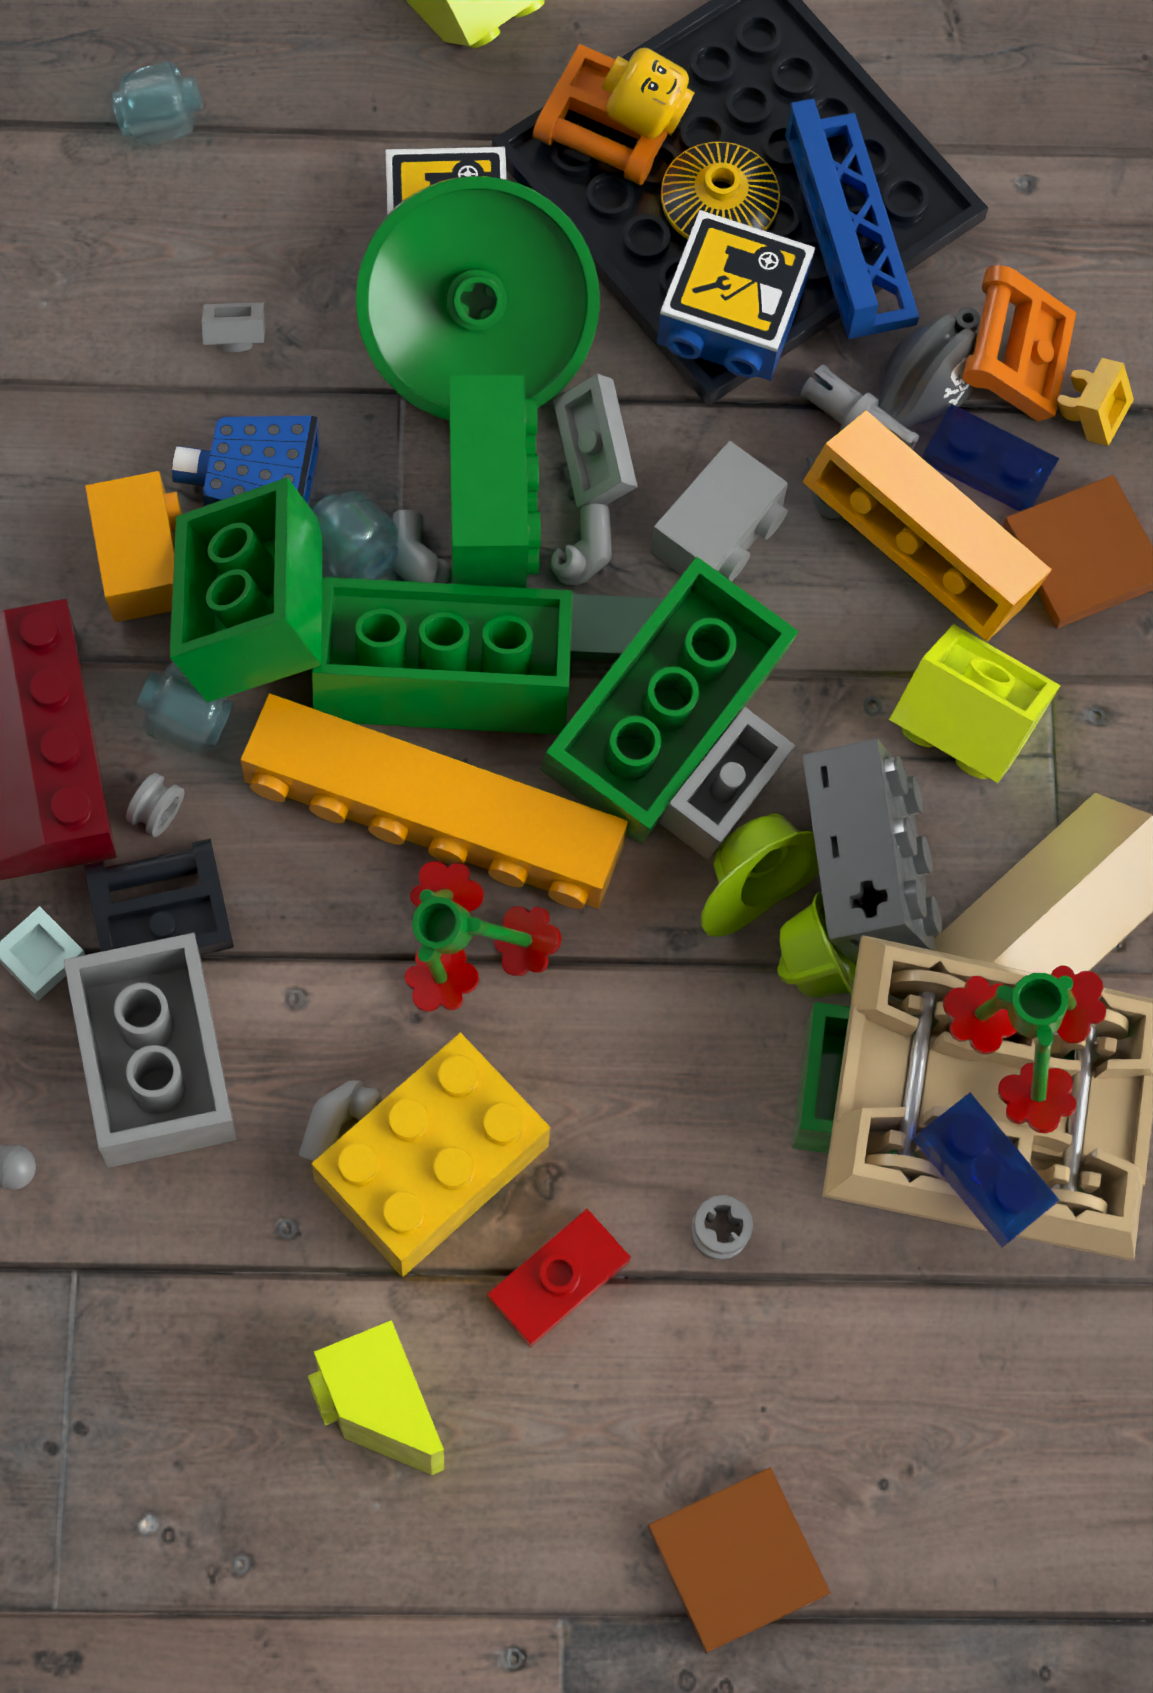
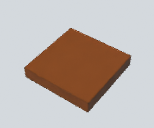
M1115 475L1005 518L1002 527L1052 569L1037 589V593L1056 629L1153 590V545Z
M771 1467L660 1518L647 1526L705 1654L831 1594Z

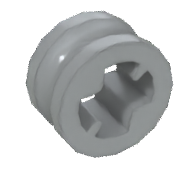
M155 772L149 775L138 788L126 813L127 822L132 825L144 823L146 825V833L152 837H158L170 825L180 809L185 794L184 788L179 785H173L170 788L165 786L164 776Z
M728 1195L713 1196L702 1203L693 1217L690 1228L691 1239L697 1250L706 1257L715 1260L730 1259L739 1254L751 1238L753 1220L746 1205L737 1198ZM716 1212L727 1213L728 1224L739 1227V1236L732 1232L727 1240L728 1243L718 1242L716 1231L705 1229L704 1221L707 1220L709 1223H712L717 1214Z

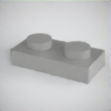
M595 374L554 399V407L577 508L580 509L588 504L608 505L637 488L613 379Z

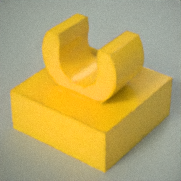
M1101 358L1094 373L1087 370H1073L1070 377L1074 390L1082 393V395L1077 398L1059 395L1057 402L1061 415L1071 421H1081L1087 441L1109 446L1134 398L1124 363Z

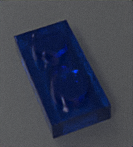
M953 404L949 407L922 457L933 468L1019 512L1035 506L1059 460L1058 457Z
M971 1092L913 1138L918 1147L1001 1247H1004L1060 1201Z

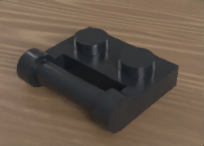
M211 838L192 842V849L108 867H105L104 861L84 865L101 952L190 933L195 934L200 955L234 948ZM199 874V885L112 903L111 892Z

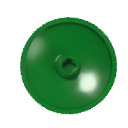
M465 176L443 180L424 187L398 204L384 218L368 242L361 259L355 288V308L360 335L366 351L385 381L409 403L436 417L449 420V375H524L525 398H537V408L555 397L571 381L587 357L597 329L600 292L598 276L590 250L574 223L558 206L535 190L516 182L488 176Z

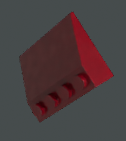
M67 598L0 611V880L117 858L77 635Z

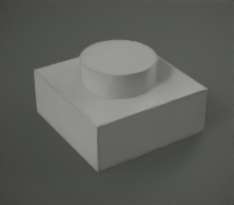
M264 302L204 304L201 321L203 345L217 344V349L220 351L241 352L253 348V343H264Z

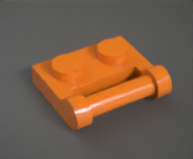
M579 44L536 121L533 139L547 145H552L554 141L624 171L625 179L642 185L668 133L663 131L658 137L647 139L611 119L606 111V104L610 93L603 90L601 86L616 59ZM568 110H572L634 137L639 141L635 148L631 149L569 122L564 117Z
M1003 265L990 266L985 270L981 287L986 297L973 355L966 358L962 378L973 387L988 388L1037 422L1054 417L1058 406L1057 399L1061 391L1076 312L1011 267ZM1010 302L1015 306L1004 363L997 359Z

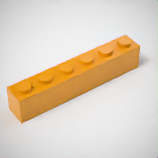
M270 693L241 757L244 782L250 784V789L263 798L275 802H284L286 797L309 805V810L324 820L343 823L345 819L357 822L368 826V830L372 835L385 842L401 845L407 840L429 848V854L439 861L450 865L459 862L474 864L487 869L488 874L500 883L512 887H523L525 883L549 891L548 896L555 902L574 909H582L585 905L600 909L625 844L627 820Z

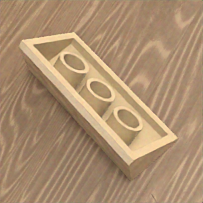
M1094 793L945 928L941 934L934 938L936 951L1050 975L1056 967L1061 965L1070 967L1075 975L1081 971H1090L1153 913V815Z

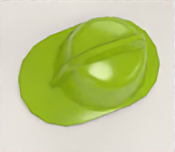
M774 813L748 821L725 838L716 852L714 869L719 884L708 897L701 914V927L708 936L714 937L732 934L751 923L778 901L808 885L819 874L813 831L800 832L782 815Z
M818 892L810 906L788 919L780 929L781 957L777 969L781 981L787 984H795L806 997L824 998L849 993L852 997L856 965L829 941L822 892Z

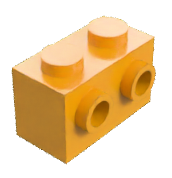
M159 471L85 485L104 595L114 622L172 611L175 552L174 530H176V516L182 514L177 491L166 493Z

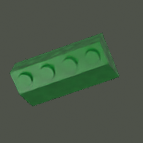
M322 577L321 666L313 668L312 671L313 709L355 724L560 735L566 727L573 590Z

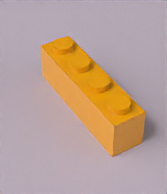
M867 410L824 445L803 480V483L986 642L1026 606L1052 570Z

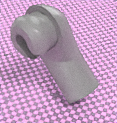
M588 504L580 508L581 540L573 546H566L565 552L558 548L553 553L550 561L551 570L561 583L571 586L584 584L610 562L612 557L610 508L604 504Z
M413 510L396 511L393 514L390 565L393 571L408 582L449 584L452 577L450 564L444 559H438L434 552L421 544L424 516Z
M347 1080L321 1097L313 1106L298 1155L312 1161L316 1160L337 1141L343 1125L353 1118L360 1121L382 1102L380 1092L375 1088L365 1087L364 1082L361 1080Z

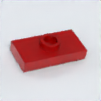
M586 1208L487 1293V1299L523 1341L532 1348L630 1263L631 1256L590 1210Z

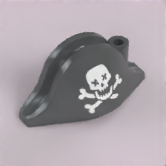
M965 307L958 311L956 317L952 314H946L932 319L915 328L903 338L893 350L887 363L878 407L908 428L946 414L966 401L974 387L963 380L962 374L966 358L973 355L980 325L979 313L971 307Z

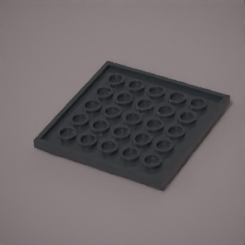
M710 0L622 56L623 59L629 61L638 49L649 48L684 68L689 76L687 88L694 92L672 135L668 134L642 185L625 179L624 171L554 141L552 145H547L533 139V130L543 107L492 139V147H505L506 170L517 183L533 189L548 198L574 223L590 250L598 278L707 406H710L750 378L735 375L725 366L699 357L696 359L680 357L672 353L667 347L657 344L660 312L688 241L667 220L661 203V188L668 167L684 151L704 143L728 142L743 146L758 154L774 172L780 192L776 217L766 232L815 247L808 283L780 358L841 317L785 137L791 103L814 99L820 119L850 113L856 114L906 273L984 221L988 211V206L802 0ZM568 110L564 117L569 122L631 149H634L639 141L634 137L572 110ZM845 134L826 138L833 160L842 164L850 152ZM853 163V165L851 166L850 169H851L852 171L856 172V169H855V166H854V163ZM725 182L713 183L714 186L721 189L731 187L730 184ZM841 182L848 209L857 215L866 202L864 194ZM869 214L866 220L872 223L871 216ZM857 232L856 235L864 260L867 264L874 266L882 254L880 245ZM885 265L882 269V272L888 274V270ZM874 283L872 285L875 294L883 289Z

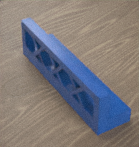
M814 99L791 103L785 137L847 338L853 339L916 326L919 320V313L856 114L850 113L820 119ZM845 134L850 152L842 164H839L833 160L826 138ZM853 163H854L856 172H854V171H852V170L850 169L851 166L853 165ZM841 182L864 194L866 202L857 215L848 209ZM869 214L871 216L872 223L866 220ZM857 232L880 245L882 254L874 266L865 262L856 235ZM885 265L887 267L888 274L882 272V269ZM873 283L896 296L899 310L876 314L878 302L872 286Z

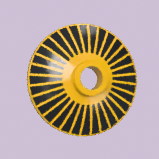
M728 142L704 143L684 151L668 167L661 188V203L665 216L672 227L687 240L699 210L767 231L776 217L780 199L778 181L764 159L748 148ZM725 182L730 184L731 187L721 189L714 186L713 183Z

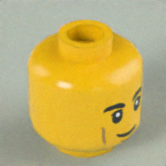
M645 47L635 51L629 61L618 56L601 86L603 90L610 93L606 104L608 116L647 139H654L663 131L672 135L694 95V92L687 88L689 76L684 68Z

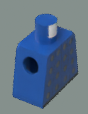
M222 417L216 422L211 450L184 446L176 447L172 467V481L174 483L203 486L204 506L288 477L309 505L320 448L318 417Z

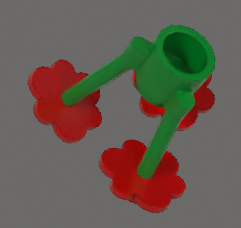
M440 861L426 863L419 872L421 885L415 886L410 892L411 902L418 907L412 919L413 934L422 946L416 953V965L406 970L404 979L406 984L413 989L412 1000L415 1006L424 1012H432L441 1005L445 1009L453 1011L461 1007L464 999L462 994H469L475 990L479 983V973L472 964L466 963L467 955L464 950L472 936L480 935L495 939L494 946L497 951L503 953L502 967L507 974L518 977L526 974L528 970L533 973L544 972L549 963L548 955L554 954L559 949L562 941L559 929L549 924L550 915L548 911L541 907H534L529 911L522 906H514L505 913L503 926L471 917L469 911L476 910L481 906L485 894L478 882L469 880L470 871L468 867L460 862L454 863L449 867Z
M1061 965L1056 967L1051 975L1036 972L1026 975L1016 983L1015 988L1002 983L989 986L988 981L984 977L976 975L966 981L964 988H953L946 993L943 999V1008L947 1016L953 1019L949 1027L951 1036L959 1042L969 1040L971 1047L976 1052L984 1055L996 1052L1003 1042V1037H1010L1016 1031L1023 1036L1034 1039V1063H1027L1022 1066L1020 1075L1011 1074L1005 1076L998 1085V1095L1007 1104L1006 1117L1010 1122L1015 1124L1027 1122L1029 1127L1035 1132L1050 1133L1058 1128L1061 1117H1068L1074 1114L1077 1102L1070 1094L1073 1088L1072 1077L1063 1069H1049L1050 1052L1054 1041L1053 1033L1056 1031L1065 1042L1078 1044L1089 1036L1091 1024L1101 1023L1105 1019L1107 1010L1103 1002L1099 1000L1103 994L1104 986L1101 978L1096 973L1081 971L1075 975L1070 967Z

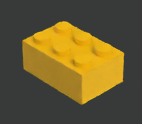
M460 1032L311 1163L314 1182L403 1278L549 1146L551 1127Z

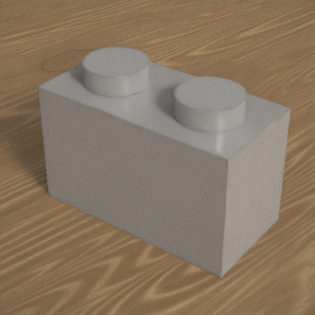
M729 440L654 526L650 553L681 576L698 556L732 582L749 560L750 553L747 551L748 548L759 536L765 540L769 539L785 519L788 510L783 507L788 482Z
M744 707L668 804L658 823L709 861L724 839L730 834L779 771L796 745Z

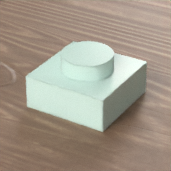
M40 906L0 941V963L37 1001L66 977L64 959L85 955L83 949Z

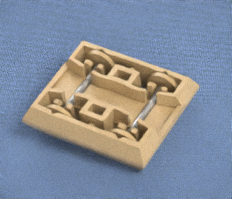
M863 935L860 938L822 1197L1118 1259L1134 1260L1142 1188L1145 1186L1153 1118V998L1104 988L1099 1000L1106 1007V1017L1101 1023L1091 1024L1089 1036L1084 1041L1078 1044H1070L1065 1042L1060 1036L1053 1035L1054 1041L1051 1046L1049 1069L1060 1068L1071 1075L1073 1088L1070 1094L1076 1099V1110L1071 1116L1061 1117L1058 1128L1053 1132L1038 1133L1032 1130L1027 1122L1023 1124L1010 1122L1006 1117L1007 1104L998 1095V1085L1002 1078L1011 1074L1020 1075L1022 1066L1027 1063H1034V1039L1023 1036L1016 1031L1010 1037H1003V1042L996 1052L988 1055L980 1054L971 1047L969 1040L959 1042L951 1036L949 1027L953 1019L947 1016L943 1008V999L946 993L953 988H964L966 981L972 976L984 977L988 981L989 986L1002 983L1015 988L1019 980L1034 972ZM891 994L895 998L900 999L902 1001L899 1002L888 999V995ZM1071 1050H1077L1075 1060L1063 1059ZM891 1150H897L896 1154H888V1153H889ZM1060 1184V1189H1050L1054 1185ZM996 1192H1003V1193L1018 1195V1196H1022V1197H1026V1198H1020V1197L1010 1196V1195L1001 1194V1193H996Z

